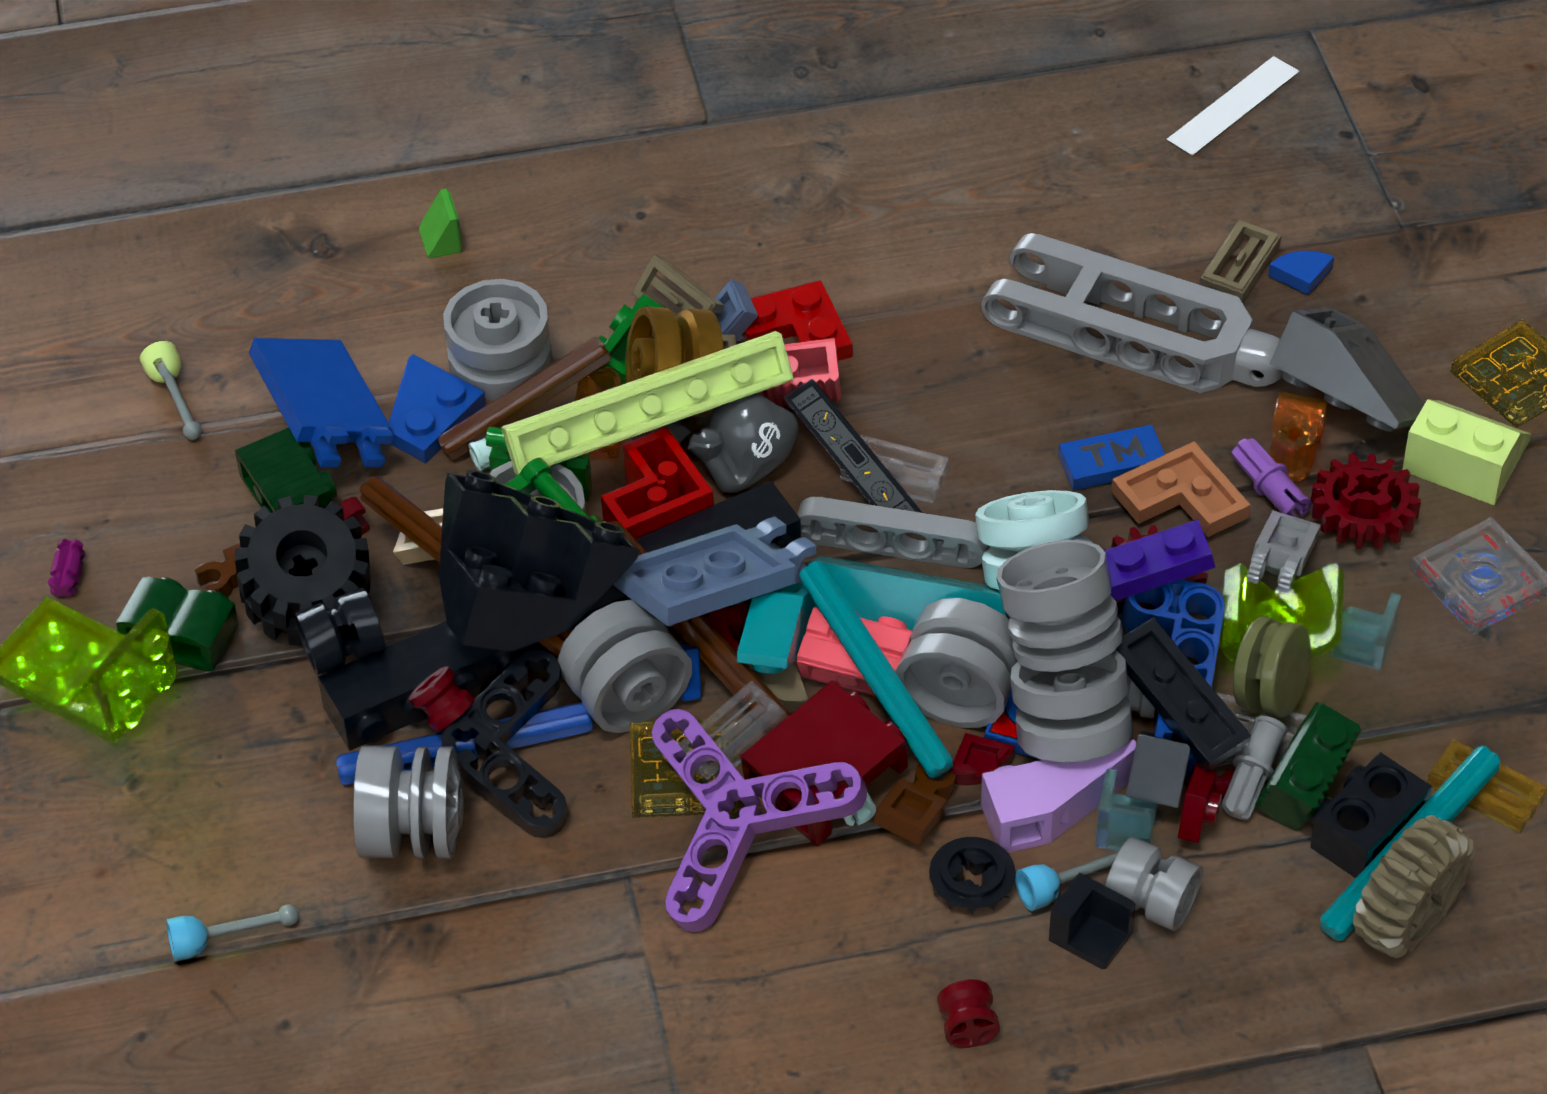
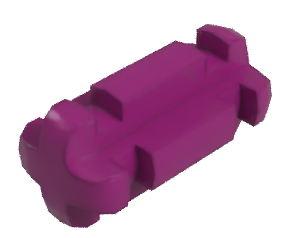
M62 539L57 544L59 550L54 555L50 571L52 577L49 578L48 585L51 587L50 592L56 597L62 595L71 597L77 591V588L74 586L79 583L83 566L81 559L85 557L86 553L82 549L83 543L77 539L72 541Z

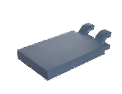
M774 516L763 520L751 529L745 530L735 524L638 555L637 560L613 586L665 625L671 626L796 583L802 584L799 573L806 565L801 564V562L805 558L816 554L817 545L805 537L792 541L785 548H780L775 543H771L775 537L786 534V524Z

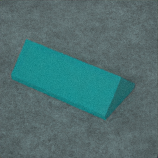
M827 556L816 557L809 560L808 566L815 561H821L825 564L860 618L878 622L880 617H892L904 622L908 626V630H913L919 614L926 605L940 599L963 598L983 603L1010 619L1003 609L999 590L990 588L985 584Z

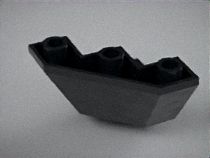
M469 470L466 476L447 473L444 490L439 581L447 626L462 645L512 652L568 631L638 558L640 549L625 535V530L616 524L593 520L561 507L559 502L551 498L530 495L498 482L494 476L485 472Z

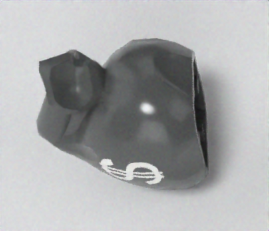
M755 393L714 408L708 419L709 428L702 429L698 435L694 434L690 438L687 450L704 462L720 490L725 493H738L755 485L783 464L797 442L799 432L798 421L793 413L776 405L764 396Z

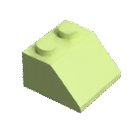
M1427 399L1409 430L1402 470L1408 469L1411 475L1495 505L1525 451L1531 434L1451 404Z

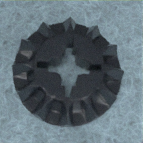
M963 837L946 843L935 853L929 868V879L933 886L934 896L945 899L950 910L960 906L967 908L971 915L978 908L988 907L994 911L1000 900L1010 898L1016 874L1015 865L1009 853L999 844L980 837ZM962 865L966 870H970L973 875L982 873L980 887L978 884L975 885L970 879L963 881Z

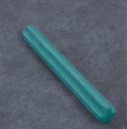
M815 561L809 566L804 567L799 573L802 584L893 723L906 738L908 746L927 775L931 778H936L946 773L953 766L951 755L825 564L821 561Z
M1486 746L1476 747L1321 915L1320 928L1325 934L1335 941H1341L1346 938L1355 928L1353 918L1356 913V904L1362 897L1361 890L1371 878L1370 873L1377 868L1381 857L1385 856L1390 850L1393 841H1398L1404 830L1412 827L1415 821L1430 815L1452 822L1499 771L1501 759L1497 753L1491 752Z

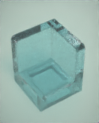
M1391 592L1384 615L1355 607H1348L1346 611L1341 609L1335 627L1331 657L1381 670L1396 628L1402 595Z
M1107 769L1098 808L1095 847L1119 851L1120 847L1132 836L1151 843L1157 803L1116 794L1117 770Z

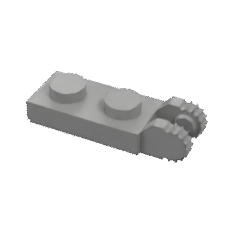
M1273 510L1255 543L1246 580L1258 585L1266 570L1272 574L1279 575L1277 591L1289 594L1296 575H1301L1316 544L1321 525Z

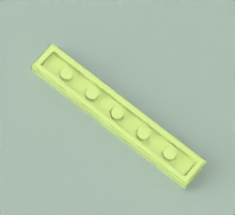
M774 331L502 426L501 429L516 475H519L523 467L535 458L540 457L549 466L787 383L794 380L782 334Z

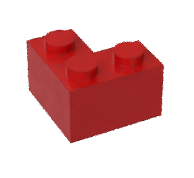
M667 427L623 445L626 486L601 496L603 521L610 523L612 521L620 522L634 539L714 505L712 489Z

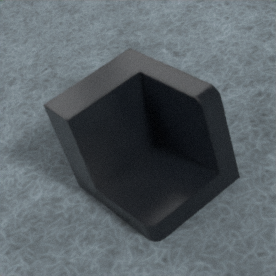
M1140 732L1136 743L1126 796L1176 808L1180 807L1183 804L1187 783L1184 780L1191 746L1188 743L1156 737L1152 732Z
M1079 872L1051 909L1049 941L1100 969H1106L1133 934L1136 904L1133 900Z

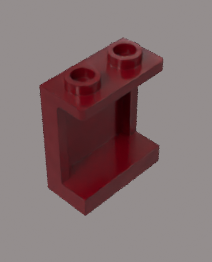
M833 680L740 756L744 780L834 762H845L852 765L859 772L867 786L889 766L898 774H901L908 768L907 740L900 729L890 721H881L870 711L869 706L858 693L854 691L846 692ZM845 780L837 782V790L832 792L836 799L843 798L844 790L849 787ZM811 785L810 789L813 792L815 804H818L819 800L816 797V793L820 792L815 785ZM796 788L783 790L776 798V809L790 811L797 807L802 799V791ZM830 820L795 826L815 846L820 845L832 834Z

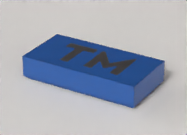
M1152 424L1061 443L1058 448V457L1073 491L1111 483L1113 478L1165 455Z

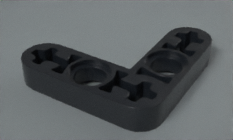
M534 649L520 655L474 700L471 706L459 718L447 726L443 732L441 743L442 747H454L456 750L457 739L465 743L472 738L475 739V751L485 761L481 765L480 770L476 771L479 769L478 757L467 749L457 753L461 777L524 831L534 837L546 838L560 832L565 825L567 816L565 796L556 786L506 745L555 696L560 687L561 669L556 657L546 650ZM531 669L533 672L538 673L545 669L546 682L537 678L526 687V700L528 701H525L520 691L528 683V670ZM507 700L516 707L517 711L509 720L496 721L487 714V708L494 701ZM507 767L516 771L519 775V780L515 786L504 790L494 787L489 781V776L497 768ZM528 786H532L530 787V799L542 808L549 803L552 804V818L544 814L537 819L534 818L533 805L523 796Z

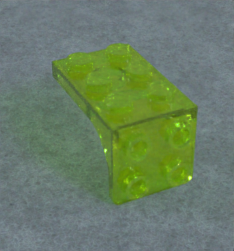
M46 596L0 645L1 686L113 743H116L128 728H133L137 725L145 709L160 693L166 692L171 687L178 674L164 613L154 608L150 609L125 636Z

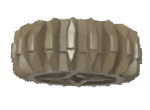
M1434 815L1415 821L1412 827L1404 830L1398 841H1393L1390 850L1385 856L1381 857L1377 868L1370 873L1371 878L1361 890L1362 897L1356 904V913L1353 918L1355 933L1365 939L1364 942L1376 951L1385 953L1390 957L1393 956L1396 959L1406 955L1408 951H1414L1416 946L1421 941H1424L1437 927L1442 918L1447 916L1449 908L1457 901V895L1466 884V876L1472 870V861L1475 858L1474 841L1453 823L1441 820Z

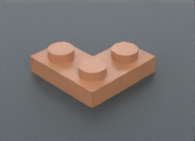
M1195 441L1112 479V494L1138 524L1180 505L1193 521L1199 520L1203 532L1209 537L1248 519L1250 515L1251 504Z

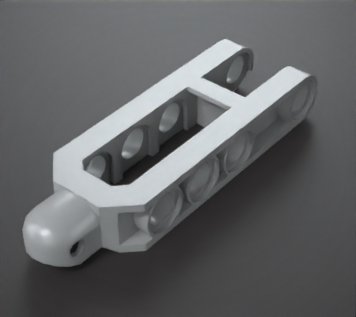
M1025 234L1019 239L1010 254V266H1014L1023 276L1046 284L1048 289L1066 294V297L1014 280L1000 279L991 285L981 303L982 313L986 319L1001 329L1198 393L1219 389L1231 380L1253 387L1267 386L1280 380L1284 372L1270 365L1280 339L1274 335L1252 329L1253 319L1239 297L1040 234ZM1028 252L1038 256L1043 260L1044 265L1031 261L1025 253ZM1117 280L1126 284L1132 292H1124L1118 289L1112 281ZM1161 294L1170 298L1176 306H1168L1162 303L1156 295ZM1000 298L1010 302L1012 305L1016 307L1017 310L1014 311L1005 308L1000 304L998 299ZM1088 301L1097 305L1103 302L1134 312V316L1141 319L1146 316L1177 326L1179 331L1187 333L1190 330L1215 339L1208 341L1197 340L1085 304V302ZM1204 308L1215 312L1221 320L1217 321L1206 317L1200 309ZM1085 327L1098 330L1105 339L1092 336ZM1134 341L1143 345L1150 353L1137 351L1130 342ZM1174 356L1188 359L1194 367L1190 368L1181 365ZM1252 371H1260L1264 376L1256 377Z

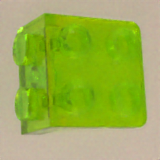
M1242 563L1225 571L1224 592L1222 596L1225 609L1219 649L1229 660L1236 661L1244 634L1251 623L1261 616L1270 617L1281 622V624L1292 622L1305 626L1310 636L1311 658L1334 649L1342 639L1344 571L1337 564H1330L1295 580L1289 594L1277 591L1278 588L1272 591L1261 580L1258 585L1248 582L1246 579L1249 570Z

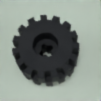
M304 495V504L292 505L291 496L277 499L278 510L273 513L263 506L254 513L256 528L245 524L239 534L241 548H235L238 587L241 603H245L246 615L254 625L261 621L263 622L265 635L277 640L281 632L287 633L289 645L303 646L295 623L294 612L318 603H322L330 608L334 604L335 597L361 587L364 588L366 593H370L371 583L369 549L367 539L362 538L361 525L354 516L344 520L343 507L331 501L326 509L319 507L318 496ZM348 625L338 626L341 635L349 630Z

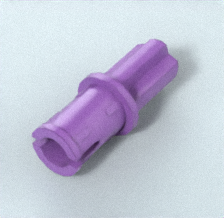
M1244 438L1240 440L1237 447L1232 451V457L1254 482L1253 489L1261 496L1265 495L1280 513L1297 517L1293 512L1296 509L1299 515L1303 517L1311 508L1312 501L1288 477L1289 470L1282 463H1276L1255 439L1247 440Z

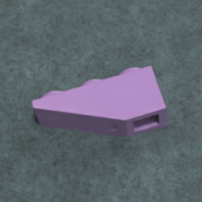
M1135 739L1129 740L1122 748L1106 756L1087 761L1062 763L1040 760L1017 766L1006 765L994 771L982 773L981 807L994 842L1003 847L1008 853L1052 843L1128 785L1136 748Z

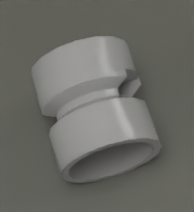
M1132 836L1124 843L1117 854L1105 886L1133 900L1136 904L1135 911L1140 908L1144 909L1147 920L1174 932L1183 924L1195 902L1204 870L1202 866L1177 855L1164 859L1161 848Z

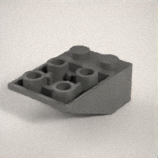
M1329 306L1292 311L1270 362V365L1284 371L1282 375L1284 380L1298 387L1309 388L1311 385L1325 393L1324 400L1336 407L1350 410L1351 407L1360 410L1367 414L1366 421L1381 430L1392 432L1394 428L1399 429L1413 425L1424 406V402L1369 326Z

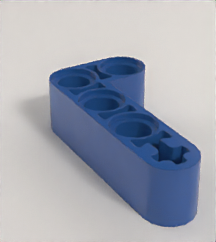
M1180 579L1126 597L1121 612V622L1125 630L1131 632L1154 617L1184 655L1196 659L1200 663L1194 665V667L1212 687L1225 609L1221 593L1212 586ZM1148 603L1153 605L1156 609L1147 610L1145 608H1142L1138 604ZM1189 613H1199L1207 619L1198 620L1189 615ZM1156 712L1153 729L1154 736L1170 740L1173 737L1179 738L1161 715ZM1191 752L1184 782L1192 776L1194 766L1197 763V759Z

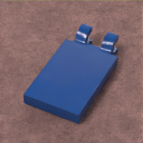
M253 338L249 351L250 357L296 441L311 442L320 467H339L341 458L337 452L336 444H347V442L356 443L365 467L384 466L386 459L382 454L381 444L392 443L394 436L390 430L391 426L341 340Z

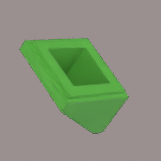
M447 188L439 191L420 224L419 232L428 258L460 253L462 249L459 218L451 193Z

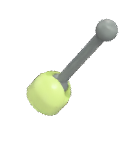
M168 341L155 342L142 351L140 355L142 367L151 380L158 383H166L185 424L183 427L184 436L189 440H196L202 434V427L198 422L193 421L174 377L179 375L182 368L180 355L173 343Z

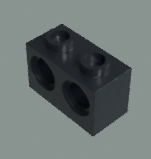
M1379 752L1365 767L1360 764L1351 771L1344 783L1343 789L1333 799L1327 796L1320 803V807L1311 817V823L1314 827L1310 848L1356 878L1428 801L1432 786Z

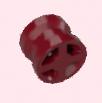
M448 666L440 668L427 677L408 697V701L414 708H421L428 715V725L435 732L444 729L459 718L475 699L468 690L460 689L454 682L455 674Z
M973 979L958 981L945 987L937 996L939 1012L947 1018L944 1023V1033L950 1045L960 1048L977 1047L988 1043L1000 1032L998 1016L993 1010H990L993 1004V994L986 982Z

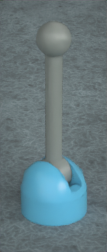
M1119 852L1057 873L1045 864L1031 865L1019 869L1015 874V883L1019 897L1024 906L1030 911L1048 906L1057 899L1060 892V884L1075 879L1079 872L1087 875L1112 866Z
M286 904L278 912L209 927L194 916H178L166 919L168 939L174 962L199 955L210 937L279 922L283 925L291 926L298 921L299 911L294 905Z

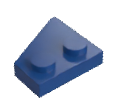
M412 354L408 358L389 420L390 430L394 436L390 445L426 464L441 449L438 441L441 434L486 405L485 392Z

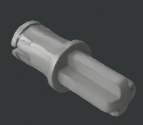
M1263 715L1255 717L1250 733L1252 736L1249 745L1244 748L1241 755L1234 757L1233 765L1236 769L1221 803L1225 814L1240 820H1247L1251 816L1265 780H1269L1274 773L1271 766L1281 741L1287 733V727L1280 721Z

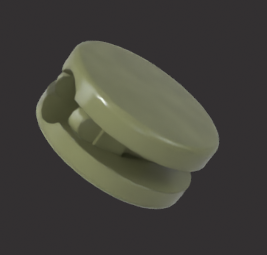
M1267 616L1258 617L1251 623L1241 641L1233 674L1234 698L1240 709L1253 713L1263 710L1265 715L1278 719L1287 717L1295 709L1305 688L1311 659L1310 636L1305 626L1292 622L1281 624V622Z

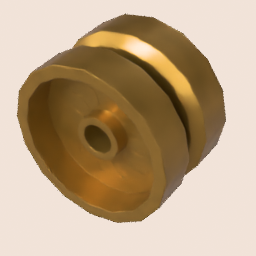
M642 307L639 309L632 320L627 339L625 357L626 383L723 350L722 332L716 315L710 310L685 309L679 312L676 317L669 308ZM713 409L690 417H705L710 415Z

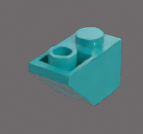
M796 583L752 598L737 651L738 663L753 664V670L761 673H780L797 660V654L803 636L806 634V627L812 609L815 606L817 607L803 584Z

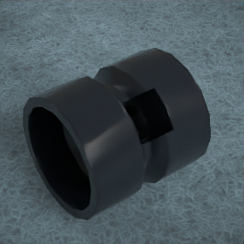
M362 587L335 597L334 604L330 608L322 603H318L293 613L302 644L316 675L344 666L346 657L349 655H353L360 660L386 650L378 618L366 591ZM348 625L350 630L341 636L338 626Z

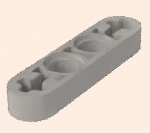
M809 497L804 499L800 503L797 513L801 519V538L805 537L816 545L959 568H974L982 564V556L988 546L979 540L977 523L964 519L825 497ZM856 525H867L873 527L878 532L863 531ZM905 533H917L924 536L927 540H916L908 537Z

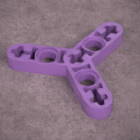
M681 709L669 710L662 714L655 721L652 729V739L664 758L706 810L667 892L665 900L666 910L675 923L685 931L698 932L711 926L724 904L755 834L838 819L855 814L862 808L867 798V788L859 772L850 764L834 762L744 780L692 714ZM677 728L685 734L694 747L687 755L670 735ZM708 761L720 764L719 775L714 781L707 784H700L694 781L696 769L701 764ZM845 780L849 787L844 790L843 798L836 799L832 792L837 790V782ZM811 785H815L820 792L816 793V797L819 800L818 804H815V798L810 789ZM796 788L802 791V799L797 807L790 811L776 809V798L783 790ZM760 795H762V801L767 811L763 815L757 807L762 806L758 798ZM742 800L746 807L740 809V817L732 819L728 812L734 809L735 801ZM715 845L727 847V859L721 866L713 869L702 866V856L708 848ZM695 875L704 880L701 886L694 879ZM698 896L703 903L700 909L691 908L687 914L682 907L685 900L693 902Z

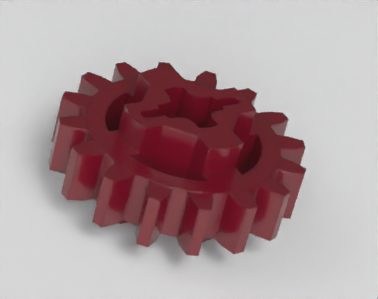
M1354 453L1349 454L1348 464L1344 465L1340 461L1333 459L1331 460L1329 471L1319 470L1317 483H1313L1312 517L1313 519H1322L1320 530L1323 533L1336 530V542L1340 544L1349 537L1355 539L1356 549H1362L1365 541H1372L1377 549H1382L1384 538H1388L1397 544L1401 542L1402 531L1409 533L1413 531L1415 519H1418L1421 499L1418 498L1419 484L1409 483L1410 471L1408 469L1395 472L1393 470L1395 461L1392 459L1387 460L1382 465L1376 463L1375 454L1370 453L1365 462H1360ZM1336 492L1340 495L1337 501L1333 497ZM1393 501H1396L1398 505L1395 510L1392 508Z

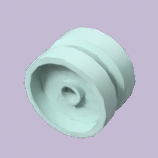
M1047 490L1006 496L978 508L975 514L979 540L990 546L982 556L985 583L990 588L998 590L996 580L998 568L1008 558L1024 549L1061 540H1085L1092 543L1087 537L1080 535L1088 528L1090 522L1087 499L1082 494L1076 492Z

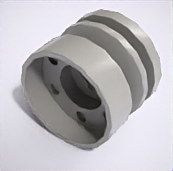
M1085 540L1047 542L1024 549L1008 558L998 568L996 580L1003 609L1010 617L1008 630L1013 638L1014 656L1021 666L1034 671L1045 672L1073 670L1103 659L1113 653L1122 643L1123 629L1121 621L1117 617V602L1110 595L1112 580L1107 557L1099 545Z
M398 746L361 747L357 759L354 782V835L359 857L395 859L399 854L403 835H410L411 846L416 859H425L428 855L431 835H433L437 859H452L456 849L457 836L462 827L464 812L463 779L459 772L455 748L440 747L437 751L434 771H432L431 755L427 746H419L416 749L411 770H405L403 757Z

